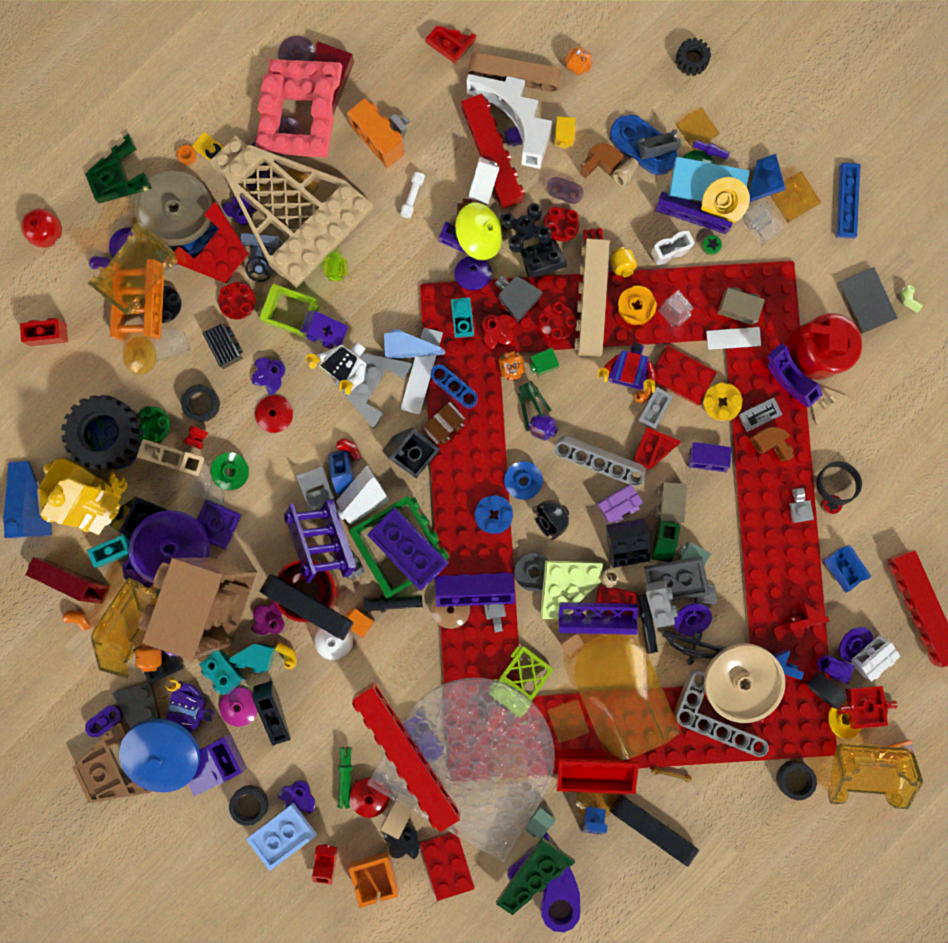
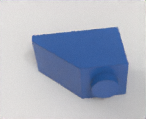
M345 450L329 453L331 479L337 495L343 494L354 481L349 454Z

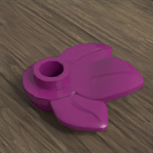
M274 600L269 604V607L264 605L254 606L253 616L256 622L250 628L252 632L265 636L268 633L279 634L283 631L285 622ZM274 621H276L275 628L272 627Z

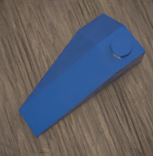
M29 461L8 463L3 517L4 538L16 539L52 535V523L42 519L39 512L37 480Z

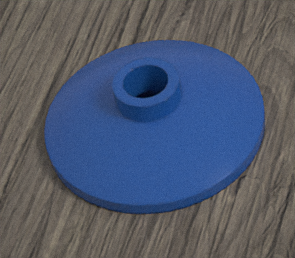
M521 461L509 467L505 474L504 483L511 496L520 500L533 498L539 493L543 484V478L537 466L530 462ZM522 477L527 480V483L524 485L520 483V478Z

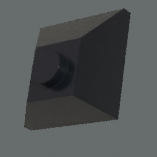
M413 427L394 435L382 449L383 453L391 461L416 479L440 450L439 447Z
M135 496L120 507L117 516L112 520L110 526L118 532L131 537L134 529L143 519L168 509Z

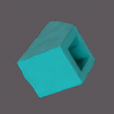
M470 298L451 299L455 338L474 336Z
M257 642L232 656L229 662L234 663V667L245 669L247 666L253 668L252 671L263 674L264 671L267 672L271 669L276 647Z

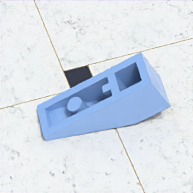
M400 329L390 330V333H384L385 356L390 359L445 354V350L441 347L402 332Z

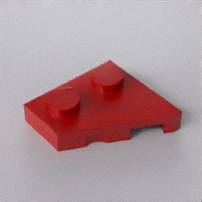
M436 26L426 37L425 43L455 64L474 43L477 35L471 33V36L460 34V30H450L446 27Z

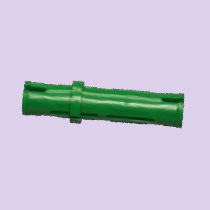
M340 747V763L337 765V770L339 771L337 808L343 809L344 801L345 809L350 808L351 771L353 770V765H351L352 747H346V755L345 747Z

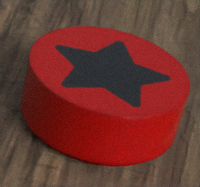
M831 495L834 498L841 499L836 495ZM825 499L821 503L822 509L828 514L840 512L843 506L831 504Z

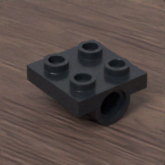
M551 239L547 244L538 243L528 246L520 252L526 273L531 278L568 267L567 260L554 239Z

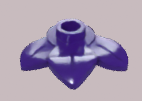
M233 196L232 202L223 203V210L228 217L234 218L241 225L248 224L245 216L242 215L243 212L235 196ZM240 196L252 220L253 213L257 210Z
M266 357L257 359L254 364L258 370L252 376V384L256 386L265 385L268 394L272 395L282 385L281 378L286 371L285 365L279 360L271 361ZM274 366L278 369L276 373L273 371Z
M304 780L296 781L292 786H284L278 794V799L286 801L285 808L294 803L299 811L304 810L309 814H312L314 811L315 798L310 794V786Z

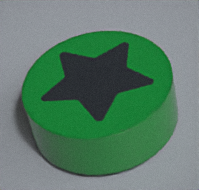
M716 235L707 236L702 243V249L708 255H715L722 248V241Z

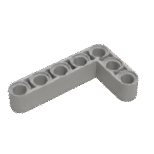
M700 670L689 672L673 713L675 721L683 727L758 757L766 755L769 747L767 742L760 737L698 712L705 694V673ZM700 674L702 681L699 684H695L694 677ZM694 693V694H695V699H694V701L691 702V703H688V702H687V696H688V694ZM682 712L688 713V718L685 721H680L679 717ZM701 719L706 720L704 728H698V722ZM724 727V733L721 736H717V729ZM738 734H742V741L735 743V737ZM760 742V749L754 751V744Z

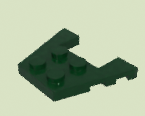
M129 134L123 137L125 140L119 146L115 145L111 149L112 153L106 159L102 157L85 173L94 199L99 204L152 189L149 178L144 172L128 181L120 159L137 150L133 138Z

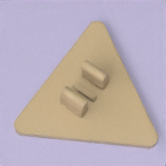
M820 386L823 395L812 405L815 423L820 424L848 400V396Z

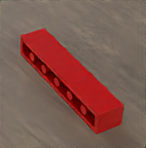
M481 93L462 100L461 109L480 157L498 163L499 171L493 190L501 210L522 203L525 192L522 184L518 185L516 180L518 174L515 167L510 165L511 157L509 151L503 147L504 139L502 134L497 132L496 118L491 116L489 112L491 107L488 99H484Z
M907 550L888 558V568L897 580L896 586L905 598L904 604L913 616L912 622L921 634L920 640L929 652L928 658L934 666L942 668L948 666V621L916 550Z

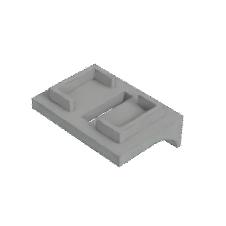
M322 466L296 475L309 511L321 508L326 500L333 499L335 503ZM324 484L325 488L308 494V490Z

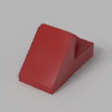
M799 603L802 616L790 617V621L784 623L786 630L795 631L830 622L829 617L809 605Z

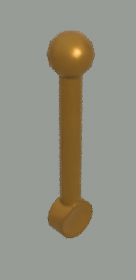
M657 766L652 768V774L654 775L663 774L684 779L686 782L692 780L689 774L684 776L660 770Z

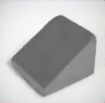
M708 584L710 595L695 597L694 602L716 605L715 585Z

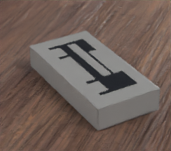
M772 398L738 416L746 432L781 416L782 413L775 399Z

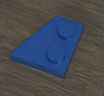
M776 154L757 160L749 192L750 202L786 190Z

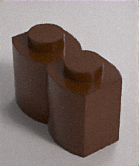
M449 402L422 429L437 446L439 444L443 446L451 439L449 436L454 431L458 433L464 428L466 419Z

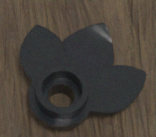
M406 824L399 839L385 833L384 840L391 843L389 852L392 858L398 859L407 854L412 859H415L419 855L420 843L417 840V830L413 825Z

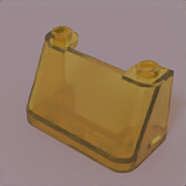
M136 223L131 231L134 236L129 235L127 237V242L107 267L102 268L98 277L93 276L88 283L126 315L131 312L135 314L140 309L142 299L168 268H173L178 261L176 259L177 254L143 223Z
M839 744L834 752L828 788L830 804H844L849 798L848 792L885 794L887 802L892 807L909 810L923 784L916 756L911 750L902 747Z

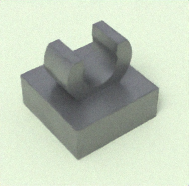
M394 114L389 118L390 127L393 131L397 130L404 139L408 128L407 124L410 121L406 116L399 119Z

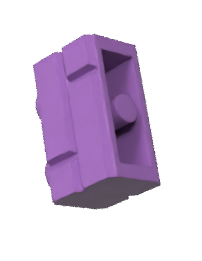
M628 484L596 505L607 523L613 522L616 524L624 519L622 515L629 512L631 515L638 511L642 500L634 487Z

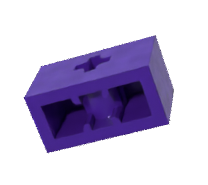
M308 311L300 333L305 334V338L310 341L316 342L318 340L322 342V346L333 349V347L342 345L348 326L317 311Z

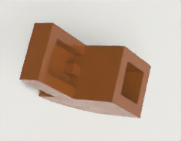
M605 143L594 145L589 149L588 158L581 164L580 175L586 179L599 166L610 176L622 163L624 155L612 145Z
M770 427L749 438L758 454L765 453L773 447L782 462L794 457L792 447L787 442H784L790 435L783 429Z

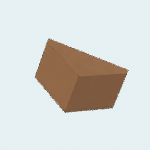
M558 621L549 626V629L571 659L587 648L577 633H559Z

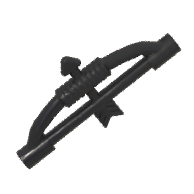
M663 630L662 637L666 638L673 648L684 655L690 656L686 660L689 666L694 663L693 657L712 659L723 649L727 648L701 642L703 633L698 634L696 631H694L693 639L676 635L675 632ZM676 639L693 644L692 649L688 647L683 648L673 640ZM696 646L715 650L716 653H703L696 650Z

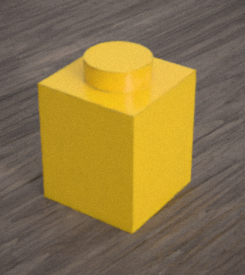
M557 116L554 145L560 148L573 147L576 118Z

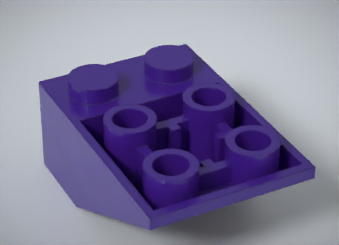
M230 733L199 749V767L188 785L193 796H196L228 781L247 769Z

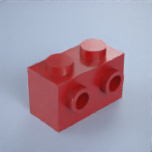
M48 318L45 321L30 320L26 323H20L21 342L30 347L68 343L67 324L59 320V318Z

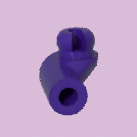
M101 256L90 258V268L95 270L99 267H104L110 275H113L114 264L109 258Z

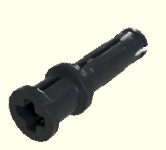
M381 595L379 598L364 597L365 614L371 611H381V613H384L389 609L423 608L422 595L386 598L384 595Z

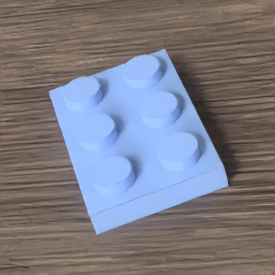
M292 803L251 834L246 840L268 870L271 871L312 840L317 833L296 805Z

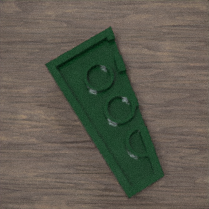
M542 837L499 895L496 905L511 915L515 914L532 899V896L538 891L541 892L545 889L547 884L554 878H558L568 866L571 867L575 863V859Z

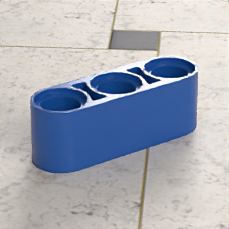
M435 365L431 369L432 381L466 409L476 406L477 394L445 366ZM436 371H443L445 376L442 379H436L434 377ZM457 383L460 387L454 392L449 389V385ZM466 395L474 397V401L471 404L464 402L463 398Z

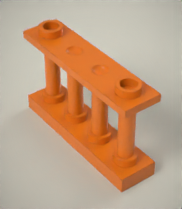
M147 260V268L128 269L120 262H114L112 272L111 323L109 327L110 337L123 341L125 333L143 332L145 337L154 340L161 339L165 264L156 260ZM147 276L146 286L127 288L128 277ZM127 295H145V305L126 306ZM126 314H144V324L125 325Z

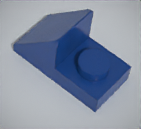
M783 649L773 654L780 663L784 674L802 680L804 672L798 671L799 666L787 662L790 654L789 650Z
M587 807L581 832L598 835L607 833L605 809Z

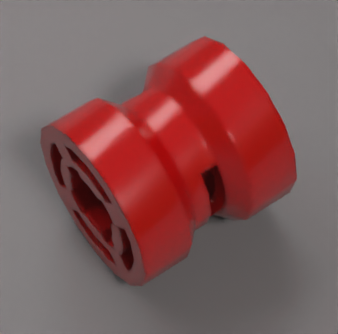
M190 425L189 435L185 437L183 443L201 450L203 440L207 438L209 432Z

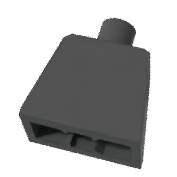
M501 276L495 283L502 290L498 296L499 302L517 323L541 298L543 293L518 276L511 282Z

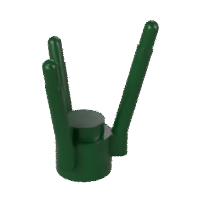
M533 382L521 385L519 387L520 393L518 394L527 432L529 431V422L524 399L526 401L532 400L540 416H543L536 397L540 399L549 412L552 411L537 386L534 387Z

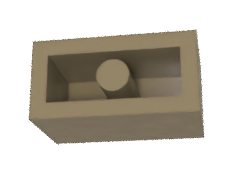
M736 287L727 288L723 293L717 314L754 325L759 320L765 300L754 293H743L741 289Z
M663 482L661 486H658L657 498H660L655 511L658 521L684 523L687 484Z

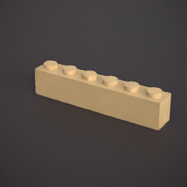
M587 239L585 245L581 247V256H584V263L580 264V275H583V280L579 282L578 293L582 295L581 301H578L577 304L580 320L577 319L576 331H579V338L575 339V350H578V356L601 357L603 353L610 240Z

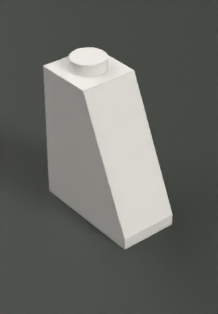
M368 466L360 472L336 501L339 507L337 512L342 520L346 519L350 525L390 501Z

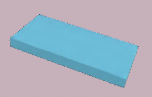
M676 157L668 196L702 202V197L707 187L719 178L733 177L743 182L747 187L749 170Z

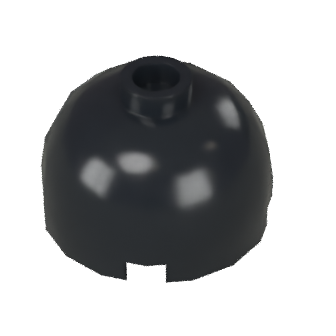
M546 500L533 507V514L536 513L538 517L535 519L536 524L545 536L551 535V539L554 540L566 532L569 526V511L565 505H561L553 500Z

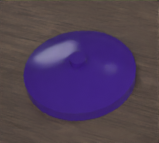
M173 510L157 512L143 519L134 529L129 542V557L132 566L142 578L153 584L157 570L162 563L170 564L172 558H209L210 553L209 538L202 524L189 514Z

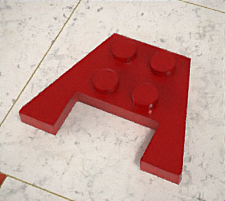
M214 202L204 216L219 227L216 234L196 259L184 249L178 247L168 260L227 283L248 257L249 252L219 205Z

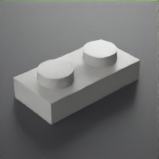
M656 387L638 421L655 430L673 395Z

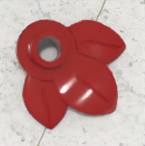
M506 314L498 317L495 315L486 316L482 320V328L485 331V344L491 349H494L498 342L504 345L513 344L514 338L510 329L517 324L516 320ZM490 321H493L495 323V326L493 328L489 327Z

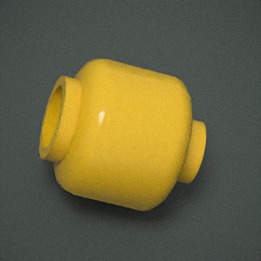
M620 247L612 252L610 263L616 275H623V277L632 275L637 267L633 251L626 249V247Z

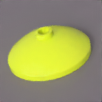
M471 203L464 206L457 215L455 226L456 235L461 247L469 256L477 260H487L494 257L501 248L503 238L499 219L484 204Z

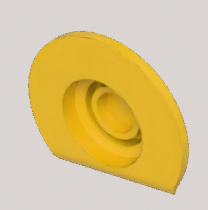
M719 178L712 182L705 190L702 197L701 210L734 224L743 217L748 209L750 201L748 189L743 182L736 178Z

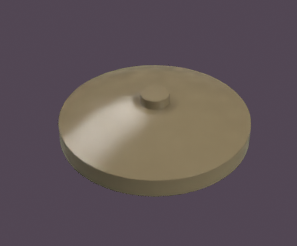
M165 171L151 176L149 181L152 189L136 193L134 200L135 217L142 231L154 241L169 246L189 244L201 237L211 223L204 216L212 205L210 195L205 186L195 177L179 171Z

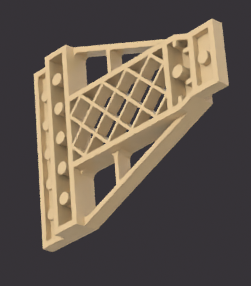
M237 136L209 161L210 165L225 177L269 266L280 276L290 281L296 288L374 209V205L345 180L257 147L247 146ZM275 162L309 174V176L302 183H298ZM257 171V178L249 179ZM259 171H270V178H259ZM273 171H274L280 178H273ZM315 177L340 186L324 203L319 202L305 189ZM260 183H271V191H260ZM273 183H284V191H273ZM246 184H257V191H246ZM287 184L294 190L287 191ZM287 195H298L299 203H287ZM240 196L266 218L258 228H255ZM252 196H258V201ZM260 196H271V204H260ZM274 196H285V203L274 204ZM301 196L309 203H301ZM274 208H285L286 216H274ZM288 208H299V216H288ZM301 208H312L313 214L301 216ZM288 221H299L300 228L289 229ZM270 223L289 238L272 256L268 254L259 236Z

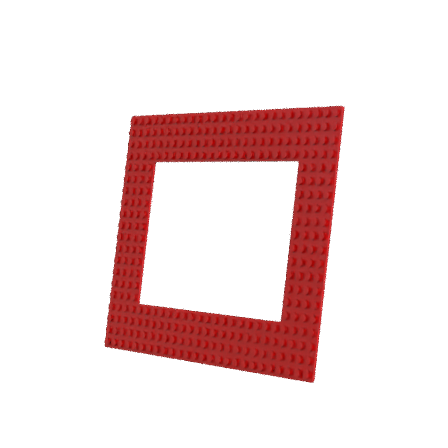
M793 261L634 270V273L628 277L608 272L603 347L632 346L633 343L641 345L707 341V331L760 328L761 346L725 348L728 384L735 386L739 390L743 400L742 409L739 414L772 398L775 399L782 413L781 416L746 432L738 415L731 420L750 644L760 646L772 655L783 649L789 650L790 654L787 662L799 666L798 671L804 672L802 680L784 674V695L779 703L774 720L769 723L760 725L756 721L750 723L730 721L717 713L710 704L706 693L703 696L698 712L760 737L768 744L767 754L762 757L752 755L677 723L673 713L683 686L535 696L529 708L521 717L508 709L507 716L492 731L487 730L482 724L491 703L496 701L488 693L490 690L488 686L494 678L497 680L513 659L511 654L516 647H519L515 592V604H504L506 616L500 617L503 631L495 632L493 619L487 620L484 605H470L468 619L457 628L449 629L441 626L449 773L451 780L557 774L559 758L639 761V768H653L654 766L670 767L835 756L837 754L836 735L831 730L828 719L832 706L823 701L807 686L816 673L831 682V675L819 671L817 665L819 658L824 655L829 656L826 623L795 631L786 630L784 623L790 621V617L802 616L799 603H805L825 615L807 406L796 400L780 385L767 366L770 362L767 356L781 343L786 345L789 350L790 339L795 330L800 327L795 263ZM583 275L520 277L543 292L542 296L523 318L510 329L513 333V344L504 345L498 342L494 349L489 348L484 342L485 331L482 328V320L488 315L498 317L506 314L511 316L498 300V296L502 292L495 285L498 279H491L485 287L479 290L464 289L456 281L423 283L420 285L422 330L427 328L443 332L439 347L445 350V354L436 355L434 366H445L477 394L476 406L466 409L437 386L431 377L426 391L428 421L449 402L466 419L464 428L458 433L456 431L449 435L451 439L445 445L439 444L437 446L440 450L430 461L435 532L440 539L438 541L440 548L444 547L449 555V558H447L449 564L437 576L480 575L482 573L499 574L503 572L513 573L514 575L511 525L502 533L491 534L481 530L475 520L476 507L483 498L497 495L509 502V492L504 483L507 472L499 359L501 354L513 351L515 353L546 351L550 348H553L554 351L575 349V339L579 338V331H576V327L569 337L563 340H552L541 332L538 318L540 312L546 306L562 302L574 312L576 320H580L577 304L578 301H581L582 294L578 293L579 282L583 280ZM505 278V279H507L509 282H511L514 278ZM633 286H643L649 289L657 303L656 311L652 318L642 325L629 324L618 314L617 305L621 294ZM736 287L741 289L743 293H754L765 300L758 322L751 325L717 314L723 293L727 288ZM470 298L474 336L455 338L451 299ZM639 301L632 303L635 310H638V308L642 309ZM490 321L489 327L493 328L495 326V323L493 321ZM440 370L434 374L436 379H442L445 376V373ZM457 383L449 385V389L454 392L460 387ZM466 395L463 400L465 403L471 404L474 401V397ZM770 427L783 429L790 435L784 442H787L792 447L794 457L782 462L773 447L765 453L758 454L749 438ZM429 437V441L435 444L434 441ZM804 488L805 501H811L814 520L792 523L789 506L790 503H795L792 489ZM498 510L489 511L490 519L494 518L495 520H497L499 518L497 516L499 513ZM448 606L447 611L453 613L454 607ZM518 669L510 670L506 677L512 682L519 681ZM690 693L687 696V702L691 703L695 699L694 693ZM687 712L680 714V721H685L688 718ZM701 719L698 722V728L705 727L706 720ZM724 727L717 729V736H721L724 733ZM738 734L735 737V743L742 741V734ZM756 742L754 744V751L760 749L761 743Z

